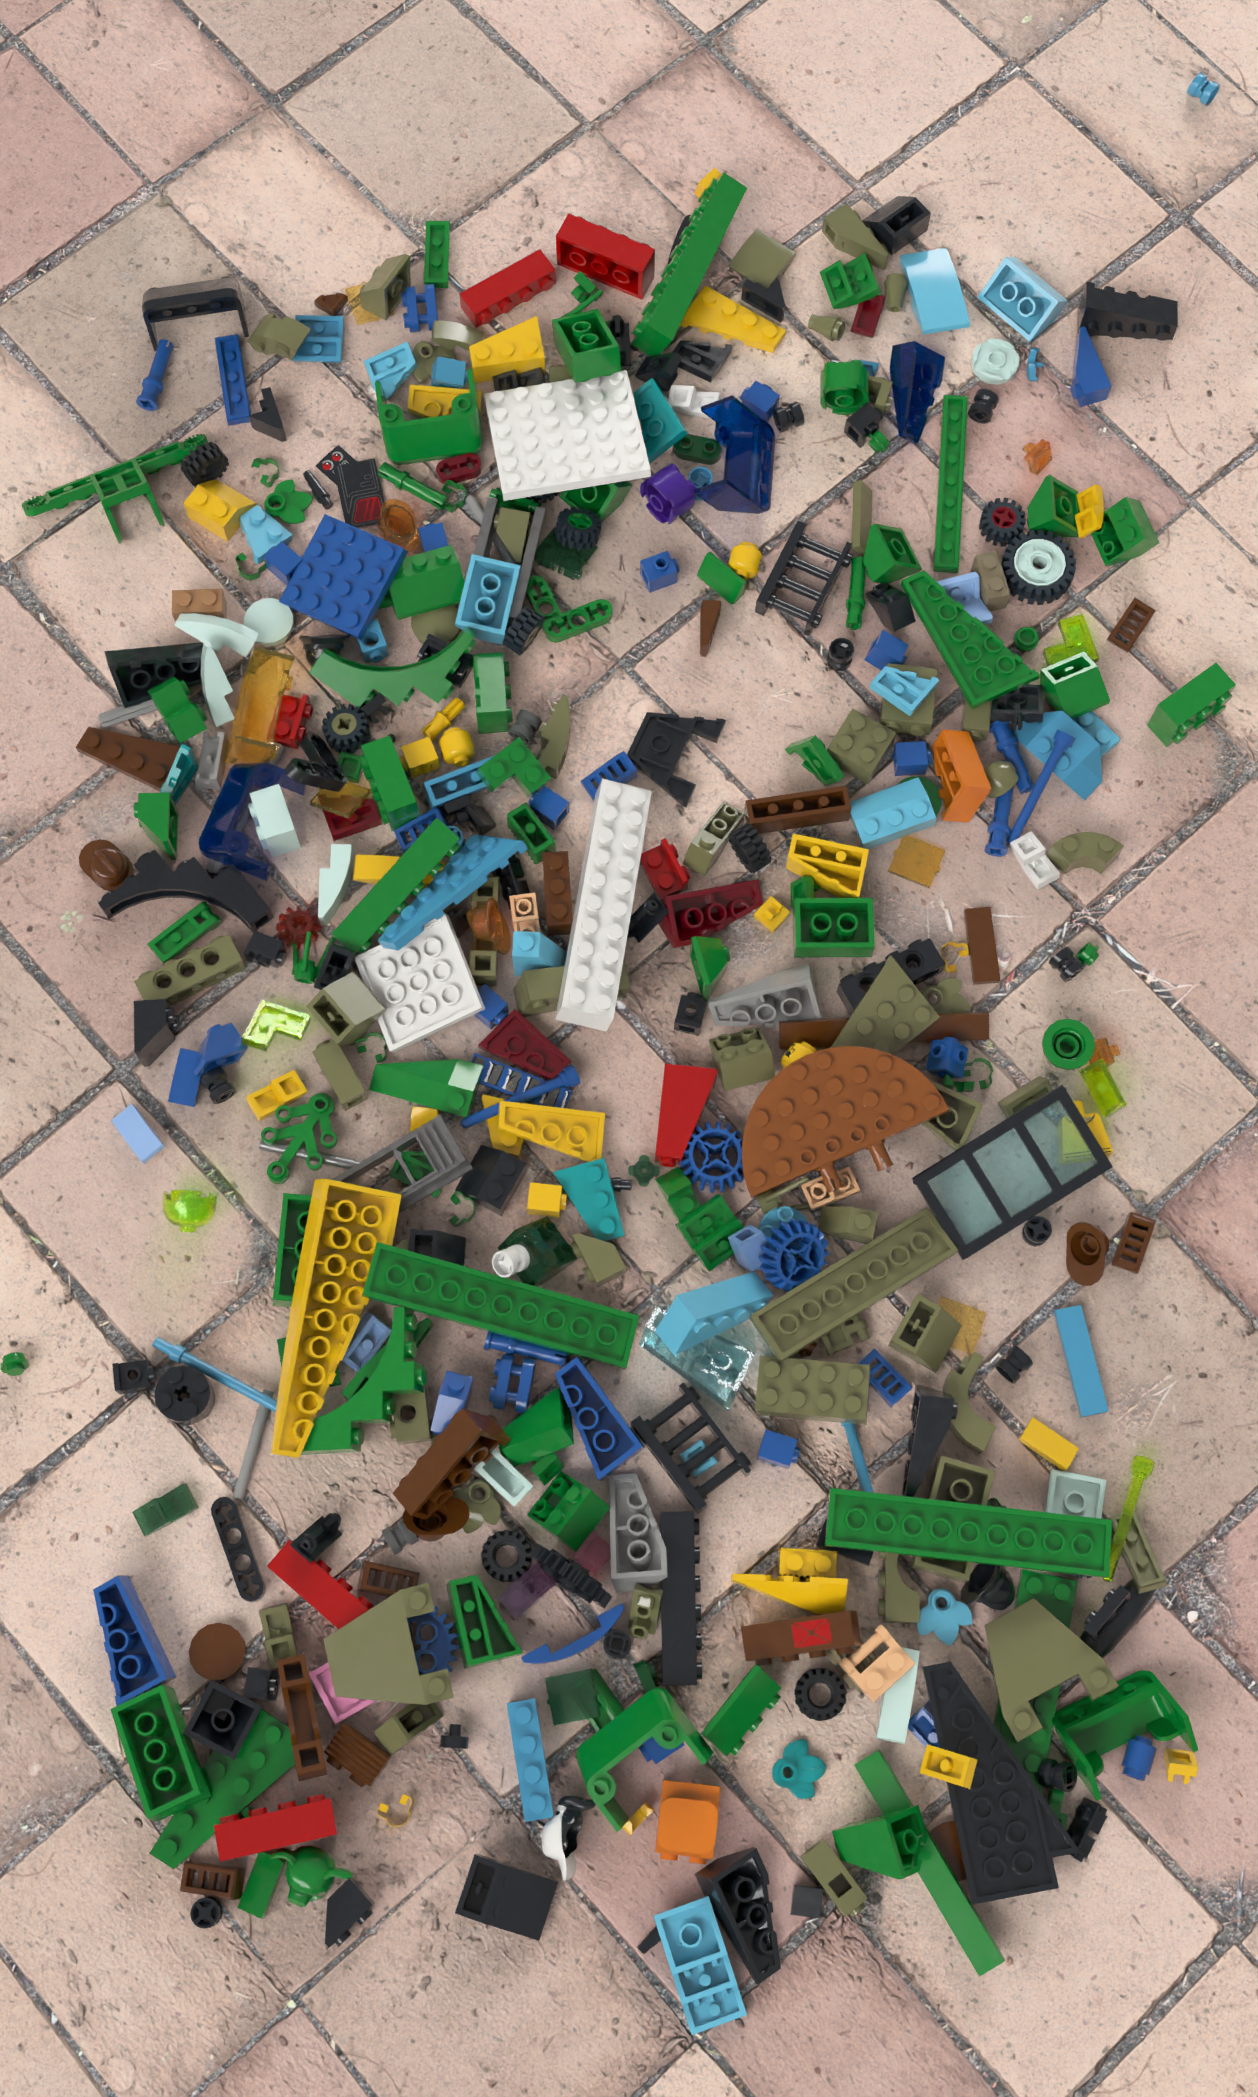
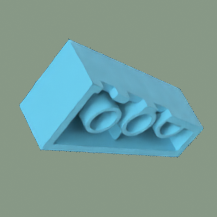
M754 1271L678 1294L655 1332L672 1354L676 1355L748 1320L751 1314L769 1303L773 1294Z

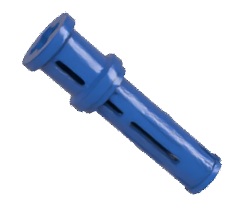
M161 339L158 342L149 375L143 379V389L141 395L136 400L139 407L148 411L157 410V399L164 389L162 380L174 348L172 342L166 347L168 340Z
M995 721L990 724L989 733L994 735L997 742V751L1003 753L1006 761L1011 762L1016 768L1018 776L1016 784L1020 794L1032 791L1034 783L1018 751V739L1013 736L1010 730V721Z
M1014 786L1005 794L996 798L993 820L987 830L989 840L984 849L988 855L996 857L1007 855L1006 841L1007 836L1011 832L1008 819Z
M492 1332L487 1333L484 1350L491 1348L512 1356L515 1353L561 1365L562 1367H564L567 1353Z

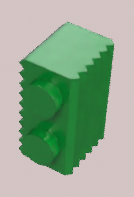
M527 802L507 814L508 829L511 830L516 840L525 843L528 848L525 852L528 853L534 864H539L543 861L542 853L556 852L555 840Z

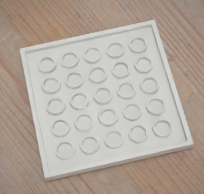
M627 370L613 373L610 376L592 378L586 382L575 383L573 379L484 394L504 501L651 477L650 465Z

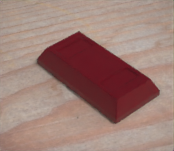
M877 295L859 303L850 332L873 338L886 297Z

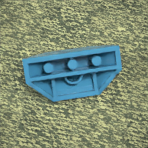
M1065 712L1043 713V722L1026 723L1022 721V729L1018 731L1017 725L1016 731H1012L1013 736L1017 737L1018 741L1044 765L1054 748L1053 743L1055 740L1053 737L1057 729L1075 737L1076 739L1072 747H1068L1067 751H1063L1053 773L1084 800L1103 782L1101 745Z

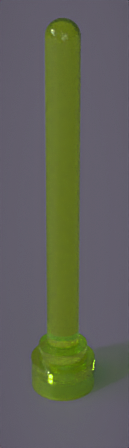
M1134 1456L1130 1466L1133 1478L1111 1545L1109 1578H1102L1105 1582L1112 1581L1143 1481L1152 1475L1154 1469V1461L1144 1456Z

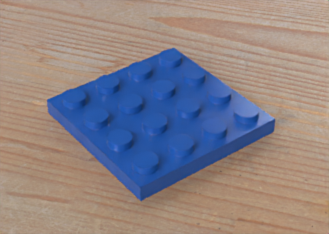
M325 514L302 556L303 560L295 569L279 602L299 613L362 640L408 552L403 547Z

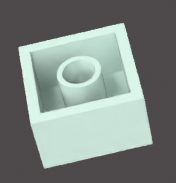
M273 785L249 793L252 802L248 803V807L263 850L269 849L273 858L300 849L301 847L280 785Z

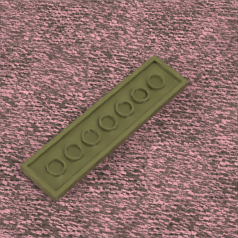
M926 1207L750 1315L749 1319L781 1363L954 1256L958 1249Z

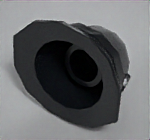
M301 635L299 639L303 643V649H305L306 653L305 657L312 667L324 648L340 655L341 649L344 648V642L350 635Z
M978 1563L971 1572L969 1581L965 1582L961 1589L960 1600L967 1605L972 1602H978L994 1610H1005L1015 1599V1587L1009 1572L1004 1566Z

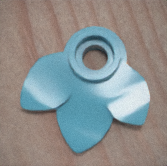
M938 1588L929 1594L927 1605L920 1610V1622L917 1623V1630L920 1635H926L934 1631L940 1641L950 1646L958 1635L959 1625L972 1624V1614L965 1603L956 1601L954 1595L949 1590ZM939 1597L944 1598L946 1601L944 1608H939L936 1604V1600Z

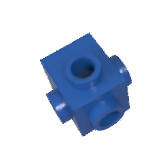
M944 1037L943 1040H932L926 1070L941 1079H944L945 1074H948L951 1079L963 1078L968 1048L960 1044L959 1040L953 1037Z

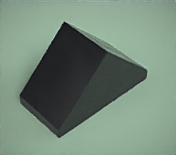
M330 943L314 988L322 990L324 987L346 976L356 952Z

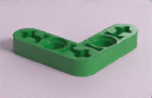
M532 576L529 579L526 596L532 609L545 618L541 627L545 637L551 642L557 643L605 625L612 619V605L604 599L595 600L561 614L546 580L541 576ZM533 585L540 588L541 598L538 599L536 590L532 589ZM544 604L552 606L553 610L549 614H543L539 611V608ZM601 608L602 611H605V615L602 616L600 613H597V609ZM588 612H590V616H593L592 621H590ZM575 616H582L586 621L583 625L576 626L572 623V619ZM564 621H567L569 630H567V626H565ZM556 626L557 629H560V633L556 634L555 631H552V627Z

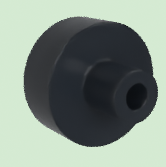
M450 1724L449 1736L440 1735V1747L468 1749L469 1737H461V1725Z

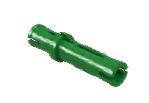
M386 462L380 466L378 476L396 485L397 489L408 491L441 511L446 506L448 501L445 500L449 499L447 495L414 479L405 470L402 472Z
M854 557L851 560L849 596L846 600V628L850 627V630H858L862 627V612L866 604L864 600L866 567L863 563V557Z

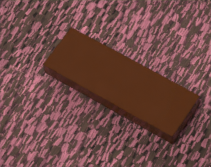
M991 907L965 909L964 919L973 985L999 983L1000 973Z

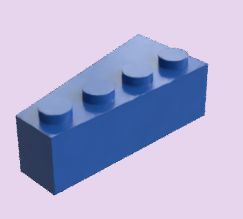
M576 1357L555 1373L599 1481L604 1480L646 1448L581 1359Z
M118 1575L93 1589L100 1626L103 1627L105 1637L104 1647L106 1653H108L111 1670H109L111 1681L114 1682L116 1692V1706L175 1679L176 1674L129 1576Z

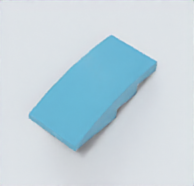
M947 248L900 255V265L906 276L907 290L911 297V308L923 335L970 327L962 290Z
M709 1896L654 1915L653 1917L691 2035L746 2016L747 2013Z

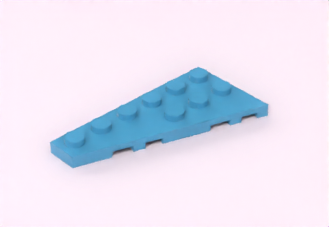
M476 834L468 838L461 850L450 858L449 863L434 875L429 885L417 894V898L402 910L401 915L396 921L384 930V934L378 939L381 946L399 951L424 931V924L433 919L438 920L445 915L443 909L452 902L455 905L459 904L487 882L490 872L506 867L509 864L507 859L517 851L520 854L528 849L525 843L520 840Z

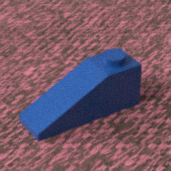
M1085 326L1080 327L1076 340L1072 385L1070 387L1073 399H1077L1079 406L1083 407L1107 400L1112 387Z

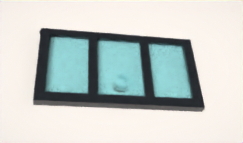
M1060 1085L912 1177V1180L940 1226L958 1249L957 1253L961 1260H965L1113 1166L1069 1096L1066 1087Z

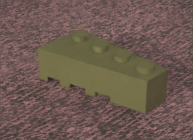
M624 959L617 1001L624 999L631 989ZM565 966L523 971L513 989L518 1012L523 1017L557 1011Z
M929 1080L943 1097L949 1112L922 1125L956 1151L965 1145L983 1104Z

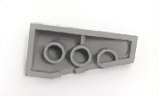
M637 1473L609 1475L611 1581L617 1593L634 1591L635 1584L642 1585L647 1589L668 1577L667 1549Z

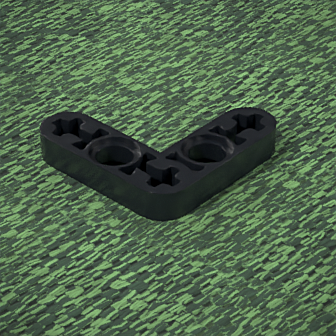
M307 732L301 739L300 746L310 761L293 758L285 767L286 774L299 784L334 792L341 791L348 782L346 775L324 740L314 732Z

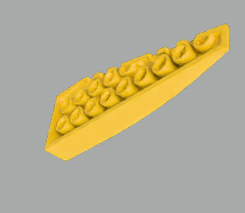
M326 1178L315 1179L287 1329L271 1454L295 1458L300 1457L314 1426L313 1421L317 1412L321 1410L325 1401L324 1396L336 1376L335 1372L339 1362L344 1358L359 1324L362 1310L369 1301V1298L362 1297V1292L376 1243L393 1245L401 1194Z

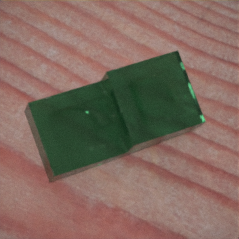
M187 1483L160 1498L152 1499L132 1513L145 1537L198 1509L199 1506Z

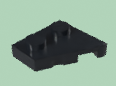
M680 340L672 352H677L682 357L677 367L711 383L732 353L733 346L725 344V348L711 347V343L708 342L694 343L692 341Z

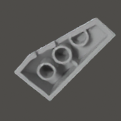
M809 964L780 971L708 1000L715 1025L746 1027L749 1024L764 1025V1028H773V1026H779V1021L822 1019L816 986Z

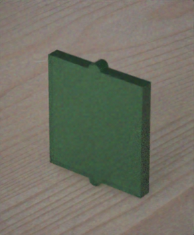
M592 1669L545 1678L549 1697L547 1704L550 1705L554 1725L601 1716L597 1699L599 1691L595 1689Z

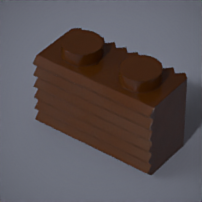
M347 1723L342 1724L324 1750V1753L328 1755L326 1761L339 1771L342 1767L350 1771L352 1774L349 1778L362 1788L365 1784L372 1786L392 1758L387 1752Z

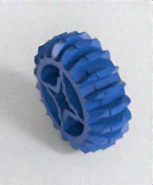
M719 1121L716 1122L715 1128L712 1129L709 1122L705 1123V1131L700 1126H696L695 1131L697 1135L692 1133L691 1141L688 1142L687 1150H685L683 1156L684 1160L680 1161V1167L687 1168L684 1171L686 1177L693 1175L690 1180L692 1185L698 1181L701 1182L699 1186L701 1191L704 1190L705 1185L710 1186V1193H714L715 1186H719V1191L723 1193L725 1192V1184L730 1189L735 1188L733 1179L739 1183L743 1181L741 1175L744 1174L742 1165L743 1138L737 1140L740 1135L739 1130H735L732 1134L730 1133V1124L726 1125L725 1130L720 1129L721 1123ZM720 1139L723 1141L718 1145H711L706 1140ZM731 1146L737 1156V1163L734 1168L725 1156ZM696 1147L701 1150L700 1154L705 1158L699 1169L693 1159ZM721 1152L719 1160L715 1159L709 1163L711 1155L715 1156ZM712 1170H719L722 1173H727L722 1176L707 1175Z
M789 1219L788 1223L780 1222L779 1229L771 1228L773 1233L771 1237L764 1236L767 1243L764 1246H760L764 1254L758 1257L763 1262L760 1268L765 1273L764 1277L766 1280L770 1281L776 1288L789 1292L822 1272V1266L828 1264L824 1257L830 1254L825 1249L829 1243L824 1239L823 1232L816 1225L808 1223L803 1219H798V1221ZM790 1252L794 1253L798 1258L796 1259Z

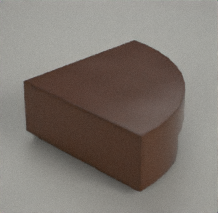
M342 293L321 295L315 299L314 304L330 316H336L348 302V297Z

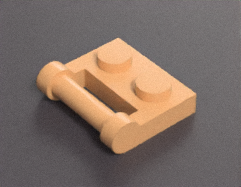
M881 1624L874 1630L875 1634L863 1643L862 1646L848 1658L844 1657L838 1662L872 1703L915 1665V1662ZM883 1642L888 1649L860 1674L855 1667Z

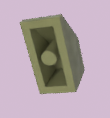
M501 507L500 513L495 514L494 528H497V534L515 561L522 565L533 516L529 512Z
M852 1206L823 1207L818 1229L824 1235L867 1244L873 1239L878 1212Z
M435 1703L427 1705L410 1704L389 1718L374 1733L391 1756L431 1727L444 1715Z

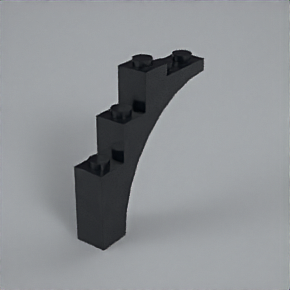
M155 849L150 853H144L138 858L134 864L138 874L126 878L119 888L107 892L103 895L101 901L98 902L103 913L110 919L123 910L145 901L162 898H189L206 901L240 919L253 933L274 918L269 906L234 864L220 869L212 879L195 857L182 861L176 870L172 871Z

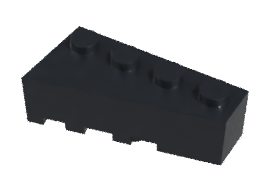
M203 642L104 651L108 667L124 708L152 700L148 690L172 677L177 678L179 682L183 680L188 688L202 684L201 655Z

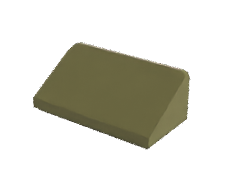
M1039 1076L1000 1100L998 1105L1005 1116L1009 1118L1053 1089L1048 1079ZM1047 1108L1043 1109L1042 1111H1040L1039 1113L1035 1114V1115L1032 1116L1031 1118L1027 1119V1120L1024 1121L1023 1123H1025V1122H1027L1028 1120L1032 1119L1033 1117H1035L1036 1115L1040 1114L1041 1112H1043V1111L1046 1110Z

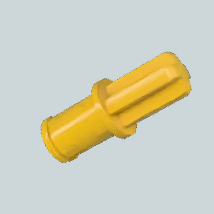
M456 697L441 712L437 711L435 713L436 716L421 729L423 735L430 737L431 742H433L446 727L451 726L450 722L465 708L463 701Z

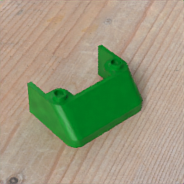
M467 369L470 393L460 394L453 399L452 414L404 421L402 409L398 405L387 404L380 382H375L379 421L386 454L390 462L395 465H405L448 459L468 453L477 454L482 450L484 443L477 384L472 369Z
M1137 1671L1117 1681L1119 1686L1113 1691L1093 1702L1088 1695L1058 1710L1052 1718L1062 1745L1071 1763L1076 1766L1077 1775L1096 1801L1102 1799L1095 1779L1104 1770V1763L1100 1756L1127 1743L1129 1739H1135L1136 1735L1141 1736L1149 1732L1153 1738L1159 1741H1169L1180 1735L1193 1753L1198 1751L1189 1716L1150 1671Z
M660 1687L650 1689L584 1741L576 1752V1760L588 1794L616 1832L622 1829L629 1817L613 1797L616 1793L617 1785L614 1777L609 1772L612 1767L650 1737H653L665 1749H674L685 1741L702 1765L713 1754V1750L670 1693Z

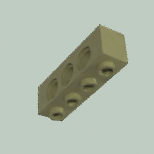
M228 934L212 939L210 944L202 948L191 949L186 953V956L178 960L172 959L165 962L160 969L141 974L139 979L134 982L143 1000L166 999L169 1005L172 1006L245 970L246 967ZM212 957H218V958H219V960H218V962H217L216 964H214V965H208V964H207V962H208V960H209L210 958H212ZM195 969V973L192 976H183L186 970ZM166 980L172 981L168 988H160L162 982Z

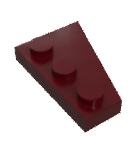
M516 1009L478 1044V1048L548 1080L558 1077V1073L562 1072L563 1068L571 1065V1060Z

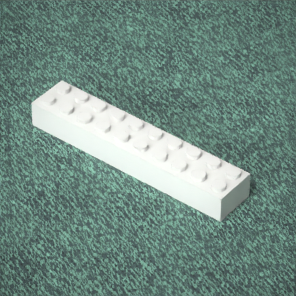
M602 779L596 791L555 1020L607 1031L614 1019L652 792L650 790Z

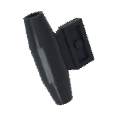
M1133 1578L1123 1587L1120 1585L1116 1590L1111 1589L1103 1599L1105 1604L1099 1611H1092L1084 1622L1086 1626L1083 1628L1084 1631L1079 1638L1101 1658L1106 1657L1141 1617L1156 1589L1139 1594Z

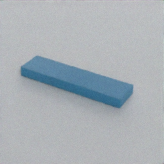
M1077 1305L1055 1310L1053 1313L1080 1418L1108 1412L1082 1306Z

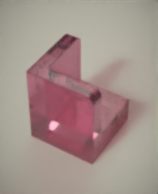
M593 1530L574 1554L573 1560L596 1576L611 1556L610 1544L599 1537L598 1533Z

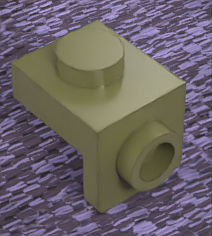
M869 376V394L878 396L875 408L883 416L885 410L890 411L893 397L890 396L893 382L887 381L882 377Z

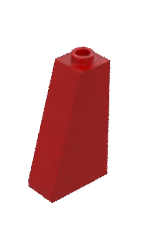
M665 1064L655 1162H660L661 1166L675 1167L676 1164L680 1165V1161L684 1159L683 1156L685 1150H687L688 1142L691 1141L692 1133H695V1128L700 1121L715 1085L718 1069Z

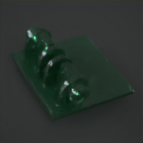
M554 527L538 546L534 560L540 566L542 565L548 569L551 568L553 572L559 566L558 574H562L564 571L563 575L571 580H580L583 574L581 569L598 547H590L586 551L584 548L581 551H577V547H573V550L569 549L568 544L564 547L561 545L562 541H557Z

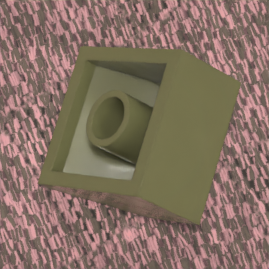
M403 254L387 258L380 267L377 266L375 268L372 278L368 283H364L360 289L361 308L387 320L402 300L401 292H406L405 287L411 286L409 255Z

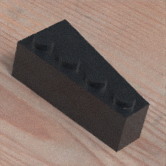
M1086 282L1077 309V334L1080 327L1085 326L1089 336L1148 338L1160 341L1173 340L1178 327V301L1151 295L1141 298L1137 292L1128 291L1126 294L1115 292L1114 287L1105 286L1104 289L1095 288V283Z

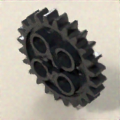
M539 1544L531 1552L530 1556L541 1564L540 1568L552 1576L555 1583L570 1593L577 1594L588 1603L593 1601L604 1609L612 1599L611 1594L602 1588L603 1584L589 1575V1571L570 1558L567 1559L554 1549L549 1551Z

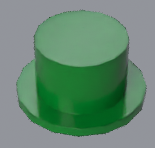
M1062 1019L1051 1024L1045 1031L1042 1039V1048L1044 1055L1052 1065L1065 1070H1074L1088 1063L1093 1056L1095 1042L1088 1027L1080 1021Z

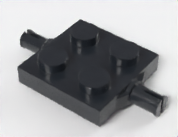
M1027 684L992 700L991 721H1012V729L1015 731L1016 725H1018V731L1022 729V721L1026 723L1043 722V685Z

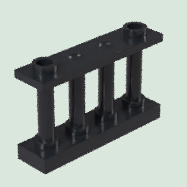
M797 521L756 600L755 613L764 616L768 608H776L806 621L804 634L809 636L812 629H817L823 615L820 613L843 567L848 568L853 557V554L850 553L852 543L847 542L842 552L809 539L808 535L805 534L807 524ZM805 547L837 561L833 571L829 572L799 559L798 555H796L798 548L803 549ZM795 567L827 581L823 591L819 592L787 578L786 572L788 568L793 569ZM784 587L817 602L810 613L778 599L777 595H775L778 588L782 589Z
M683 1382L679 1385V1391L682 1394L680 1398L651 1420L647 1418L643 1421L639 1415L631 1421V1427L695 1512L699 1514L707 1508L705 1500L708 1499L707 1495L739 1470L745 1477L750 1475L751 1469L749 1466L752 1464L742 1451L739 1454L704 1410L698 1402L701 1397L694 1387H687ZM690 1404L699 1418L669 1441L660 1443L654 1435L657 1432L656 1429ZM707 1426L716 1440L686 1463L677 1465L671 1457L674 1454L673 1451ZM724 1448L733 1462L703 1485L694 1487L688 1480L691 1476L690 1473Z

